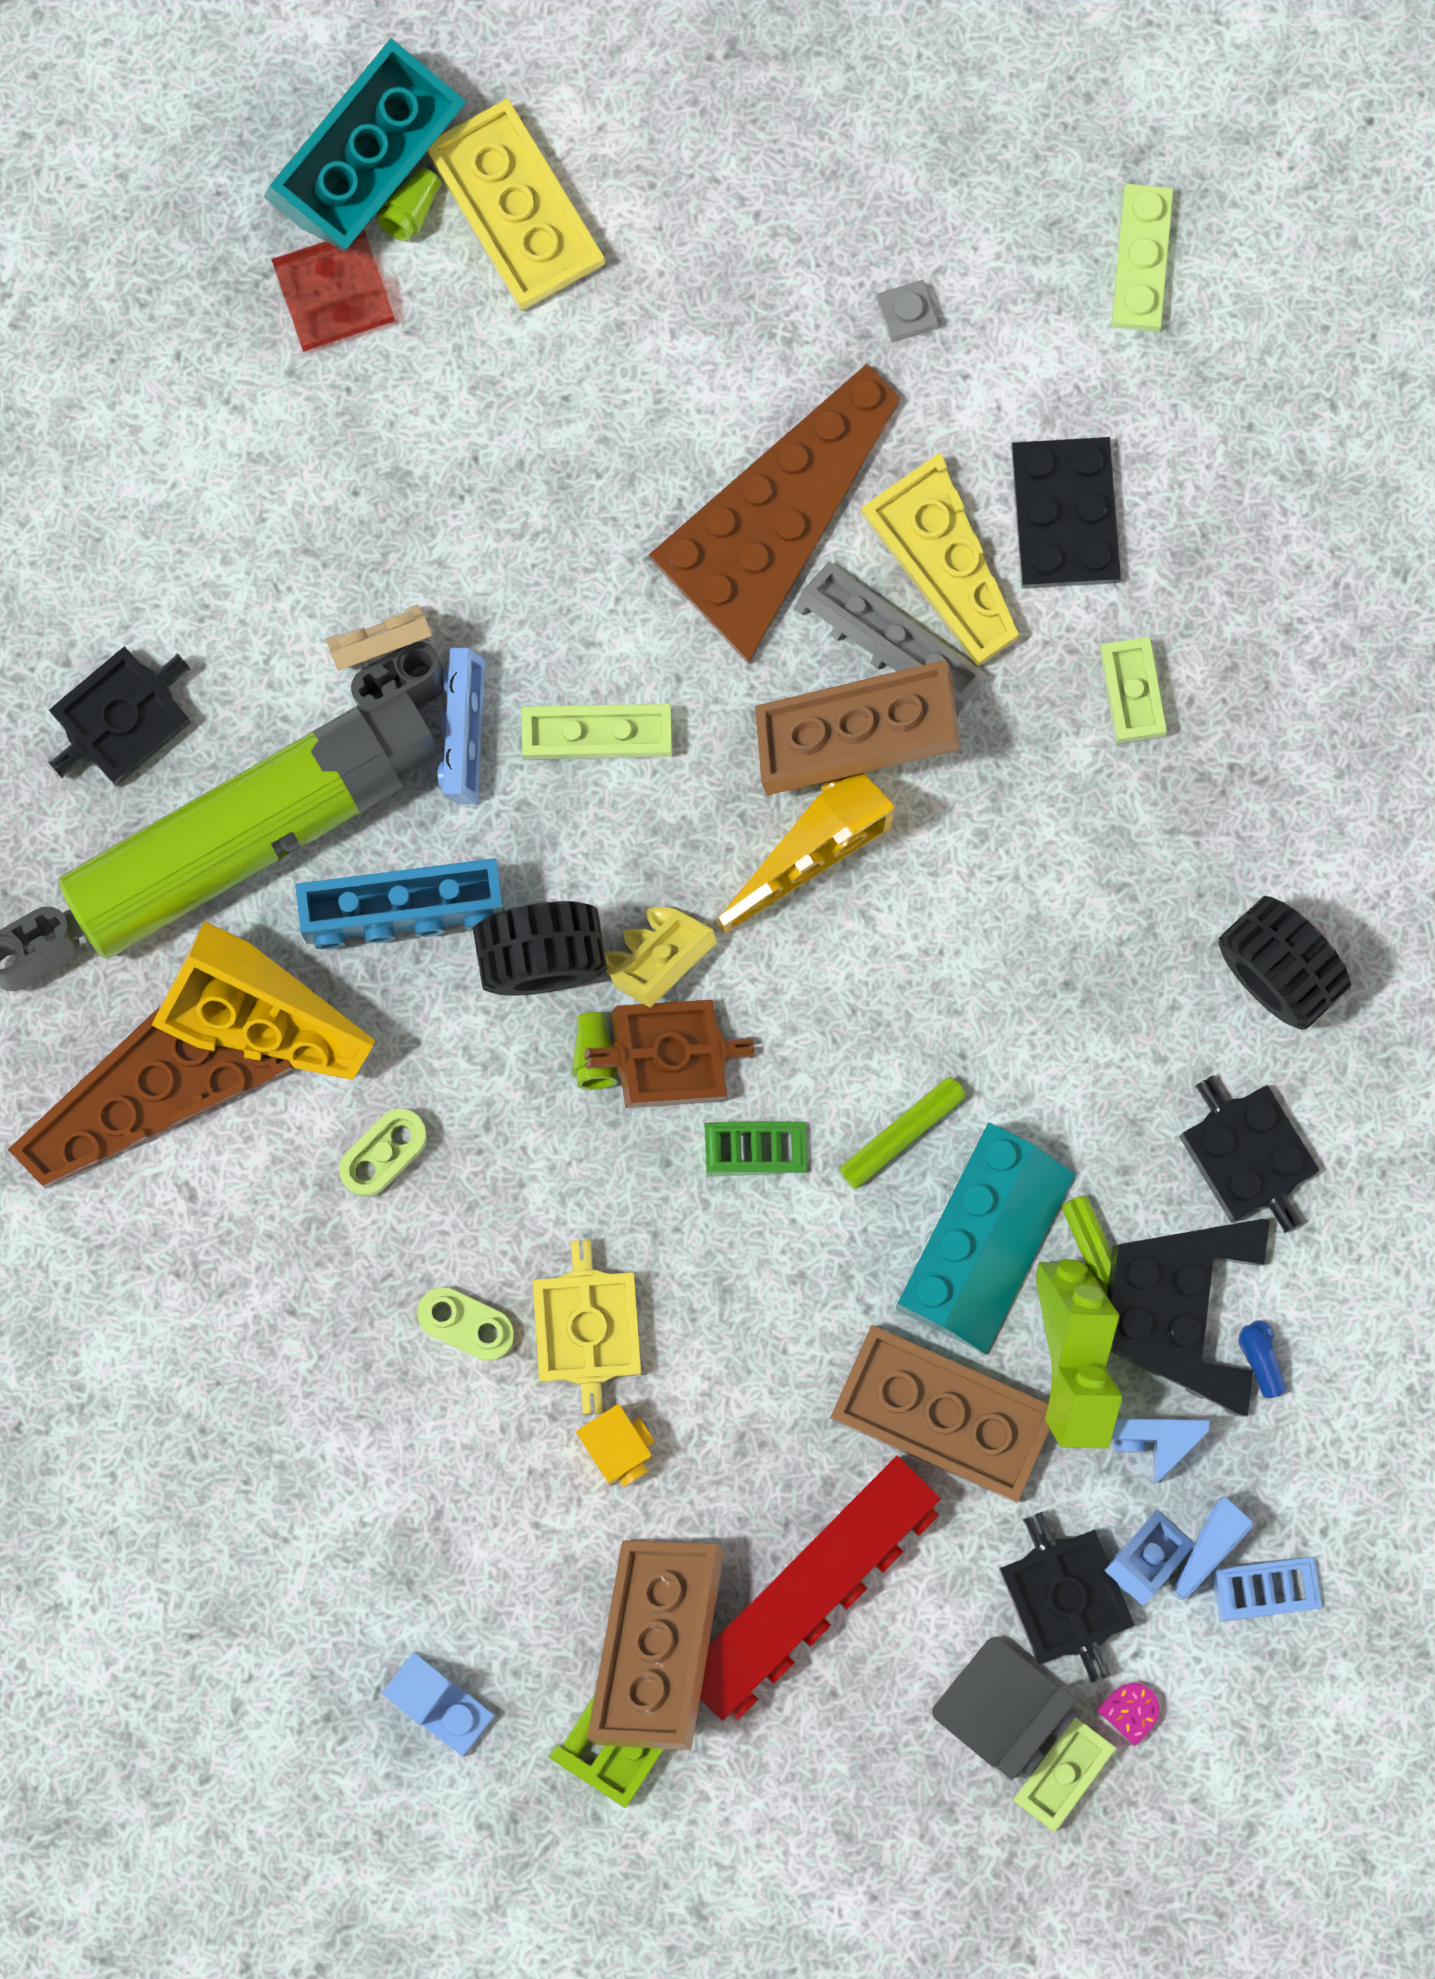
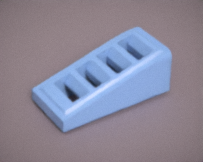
M1225 1496L1219 1498L1218 1502L1214 1504L1173 1585L1172 1594L1178 1600L1187 1599L1253 1527L1251 1525L1253 1522Z
M1314 1557L1215 1569L1212 1571L1219 1622L1322 1608ZM1301 1569L1305 1600L1296 1601L1291 1570ZM1281 1572L1285 1603L1276 1604L1271 1573ZM1261 1575L1265 1605L1256 1606L1252 1576ZM1241 1577L1246 1608L1237 1609L1232 1578Z

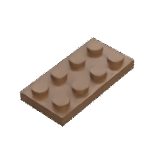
M947 660L755 706L761 783L767 796L961 750L952 672Z
M871 1325L830 1417V1420L1015 1503H1018L1050 1430L1045 1421L1048 1403L874 1325Z
M622 1540L587 1739L594 1745L692 1750L724 1557V1550L718 1544Z

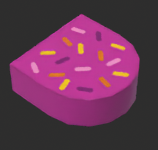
M1129 1683L1121 1685L1114 1690L1096 1711L1133 1746H1136L1158 1720L1160 1707L1158 1699L1151 1689L1142 1684Z

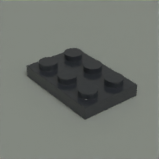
M1110 437L1012 442L1011 455L1021 589L1120 583L1121 572Z

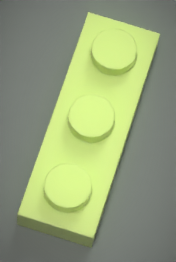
M1136 184L1124 185L1111 327L1160 332L1173 188Z
M671 704L522 707L523 760L672 757Z

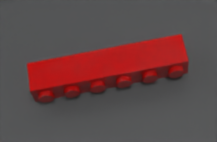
M898 1455L709 1645L700 1700L722 1722L729 1715L738 1721L759 1700L752 1691L766 1677L775 1684L795 1663L789 1656L790 1652L802 1640L811 1647L831 1627V1624L825 1617L838 1604L847 1610L868 1589L861 1580L874 1567L883 1573L904 1552L897 1545L898 1542L910 1530L919 1537L940 1515L933 1507L941 1498Z

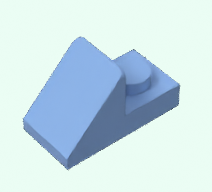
M1116 1419L1111 1443H1114V1452L1121 1453L1145 1452V1443H1153V1484H1156L1209 1431V1420Z
M1156 1510L1109 1561V1566L1104 1571L1125 1592L1132 1595L1144 1606L1192 1549L1194 1543L1163 1514Z
M415 1652L411 1654L382 1692L385 1697L411 1719L424 1726L462 1757H464L495 1716Z

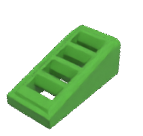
M805 1122L704 1123L706 1177L807 1173ZM771 1134L772 1162H762L761 1135ZM781 1134H791L792 1162H782ZM741 1135H751L752 1162H742ZM720 1136H731L732 1162H721Z

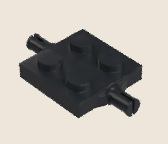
M125 646L122 647L49 709L51 715L65 729L68 740L71 743L52 761H49V765L61 778H64L69 771L85 759L88 763L98 767L115 787L191 723L187 715L174 702L168 688L187 671H190L191 668L176 653L171 660L154 672L152 669L140 664Z
M1214 1075L1198 1083L1195 1087L1200 1092L1210 1112L1202 1122L1183 1132L1179 1138L1229 1221L1233 1223L1252 1211L1270 1208L1284 1233L1302 1224L1303 1221L1300 1220L1287 1196L1291 1194L1298 1184L1317 1174L1320 1170L1269 1086L1265 1085L1244 1098L1228 1101L1216 1082Z
M1042 1511L1034 1515L1041 1534H1039L1032 1516L1023 1519L1035 1548L1023 1559L999 1568V1572L1037 1664L1041 1665L1062 1655H1080L1091 1684L1100 1680L1093 1660L1101 1679L1111 1675L1098 1646H1101L1111 1635L1133 1627L1135 1624L1117 1582L1104 1571L1109 1566V1562L1095 1529L1072 1539L1054 1540Z

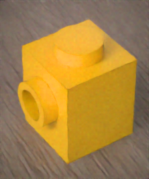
M619 1403L575 1431L609 1486L619 1481L622 1487L625 1488L649 1472L645 1463L653 1459L648 1447L653 1445L655 1441L639 1417L630 1422Z

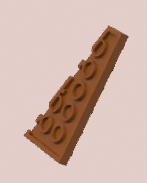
M865 364L649 554V559L748 664L900 402V397L868 364Z
M159 1006L20 1137L8 1151L44 1188H47L297 1068H294L289 1060L262 1055L260 1061L244 1058V1051L216 1045L214 1051L197 1048L152 1026L153 1020L160 1008Z

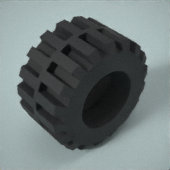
M1263 896L1218 938L1223 958L1240 983L1270 1013L1297 1029L1306 1030L1351 988L1347 969L1327 939L1298 911L1273 897Z
M554 901L515 907L490 915L477 923L473 928L483 990L504 996L553 992L590 982L607 970L598 909L590 904L577 901Z

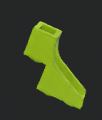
M1062 1259L1058 1263L1039 1262L1036 1272V1285L1052 1370L1050 1399L1045 1421L1061 1448L1109 1449L1122 1400L1121 1392L1106 1370L1119 1314L1087 1264L1072 1259Z

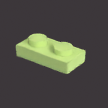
M1150 637L1101 644L1099 650L1116 744L1165 737L1167 728Z
M1075 1718L1065 1732L1055 1740L1012 1801L1051 1831L1056 1832L1116 1750V1747L1078 1718Z

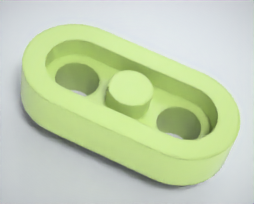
M402 1108L385 1113L342 1157L339 1165V1174L345 1187L351 1193L360 1197H371L382 1192L424 1149L427 1141V1131L422 1119L413 1111ZM399 1127H405L411 1131V1139L404 1145H398L392 1140L393 1132ZM363 1163H371L375 1167V1175L367 1181L360 1180L356 1174L357 1168Z
M439 1287L432 1289L421 1298L418 1304V1322L428 1335L484 1361L498 1360L505 1356L513 1345L514 1329L506 1315L451 1288ZM448 1304L451 1307L452 1314L447 1321L439 1322L434 1319L433 1310L437 1305ZM486 1325H492L498 1330V1336L492 1343H483L479 1339V1331Z

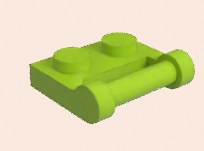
M594 1694L562 1746L556 1744L548 1757L624 1808H627L664 1749L604 1746L591 1766L579 1759L578 1757L589 1742L587 1736Z

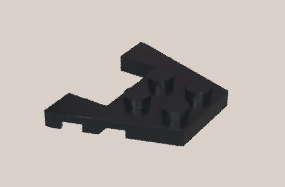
M1258 1219L1114 1245L1107 1297L1119 1314V1319L1110 1352L1156 1376H1162L1185 1388V1391L1225 1409L1224 1411L1234 1416H1248L1253 1371L1203 1363L1204 1339L1213 1261L1220 1260L1255 1266L1265 1265L1270 1220Z

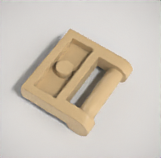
M419 605L404 609L405 612L383 620V623L365 629L363 627L343 635L337 634L326 638L337 670L340 671L431 637L430 628Z

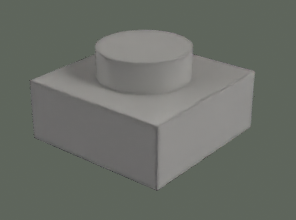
M924 280L877 293L876 299L892 343L938 329L939 323Z

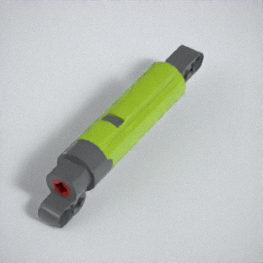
M417 641L398 648L368 665L355 675L351 683V692L357 706L59 876L58 886L70 909L62 913L54 907H41L0 930V962L9 955H17L15 962L10 967L0 969V988L6 991L24 989L69 963L79 951V938L86 935L100 957L109 959L276 863L300 847L302 848L402 790L403 786L399 779L400 776L440 754L428 726L418 711V708L436 699L444 690L443 667L436 650L428 643ZM418 667H431L429 672L423 676H410ZM398 680H400L402 684V687L397 688V685L395 683ZM380 693L382 697L375 700L373 696ZM54 932L56 937L49 941L47 936ZM31 945L34 951L29 953L25 947Z

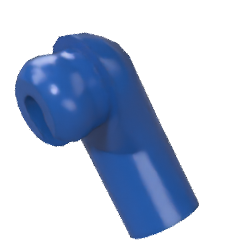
M1257 1320L1253 1321L1250 1325H1245L1241 1329L1238 1344L1255 1374L1262 1396L1264 1398H1274L1282 1395L1287 1387L1271 1344L1274 1337L1273 1330L1266 1322Z

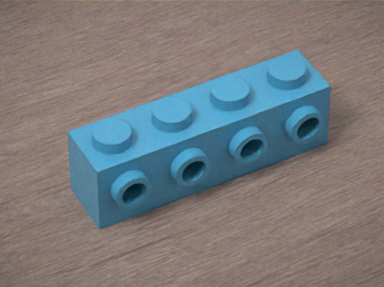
M496 858L295 884L301 935L306 944L315 943V948L321 950L345 946V939L365 937L366 943H382L394 940L395 933L415 930V936L429 937L445 933V926L465 924L466 930H473L474 926L486 917L504 911L500 873Z

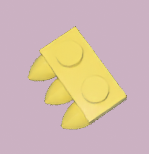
M652 907L646 910L648 922L655 932L647 929H630L623 932L625 944L632 954L622 951L605 952L607 964L605 972L611 977L614 987L648 1007L654 1005L717 943L712 928L671 907Z

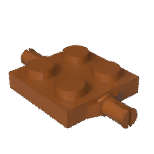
M713 1000L655 1003L651 1007L644 1004L618 1005L611 1011L615 1035L613 1047H589L585 1049L584 1059H588L585 1063L587 1069L616 1067L622 1082L625 1108L722 1102L727 1097L724 1078L726 1059L753 1058L755 1048L754 1046L750 1047L754 1043L752 1037L724 1039L716 1024Z

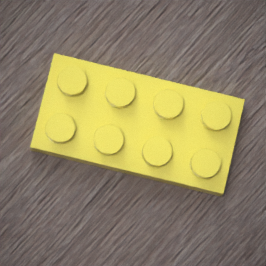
M508 98L441 134L427 150L428 158L520 311L527 309L605 265V257Z

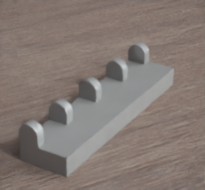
M830 562L803 589L794 608L801 615L811 610L833 626L830 633L833 638L839 641L844 634L874 655L870 664L877 669L880 668L883 662L893 670L900 671L947 660L952 672L957 719L989 676Z

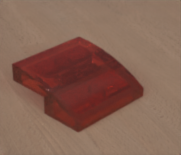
M364 229L346 251L324 241L271 259L303 352L396 322Z

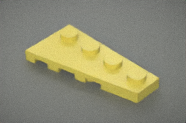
M941 452L861 507V515L977 667L1018 639V631L997 582L990 573L983 556L982 547L964 512V505L957 489L955 490Z

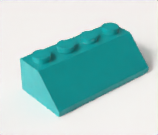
M390 38L269 185L264 198L301 229L346 251L467 101L395 40Z
M988 1122L895 1309L986 1355L1076 1174L1034 1144Z

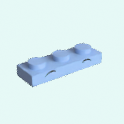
M469 647L450 648L449 664H446L443 670V685L447 693V712L442 714L440 720V731L442 739L445 741L444 761H441L438 766V783L442 794L457 804L478 805L486 660Z

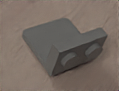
M992 1637L984 1643L933 1706L932 1716L1004 1778L1012 1781L1017 1774L1026 1779L1045 1756L1038 1748L1050 1733L1059 1738L1077 1716V1713L1071 1707L1078 1699L1063 1686L1054 1684L1003 1640Z

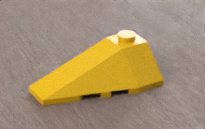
M864 773L825 782L820 787L823 793L817 796L718 917V926L723 934L891 829L895 810L891 801Z
M206 921L203 922L185 955L152 1023V1026L197 1048L214 1051L216 1045L242 1050L244 1051V1058L258 1061L261 1060L262 1055L289 1060L291 1065L297 1069L354 1080L375 1043V1039L251 943Z

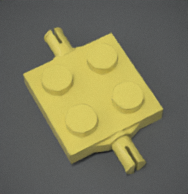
M577 1240L570 1242L573 1272L558 1278L532 1280L539 1382L568 1381L581 1385L582 1415H592L591 1395H593L594 1413L597 1415L604 1413L601 1383H605L615 1377L642 1375L634 1272L607 1274L593 1270L592 1240H582L583 1260H581L580 1242Z

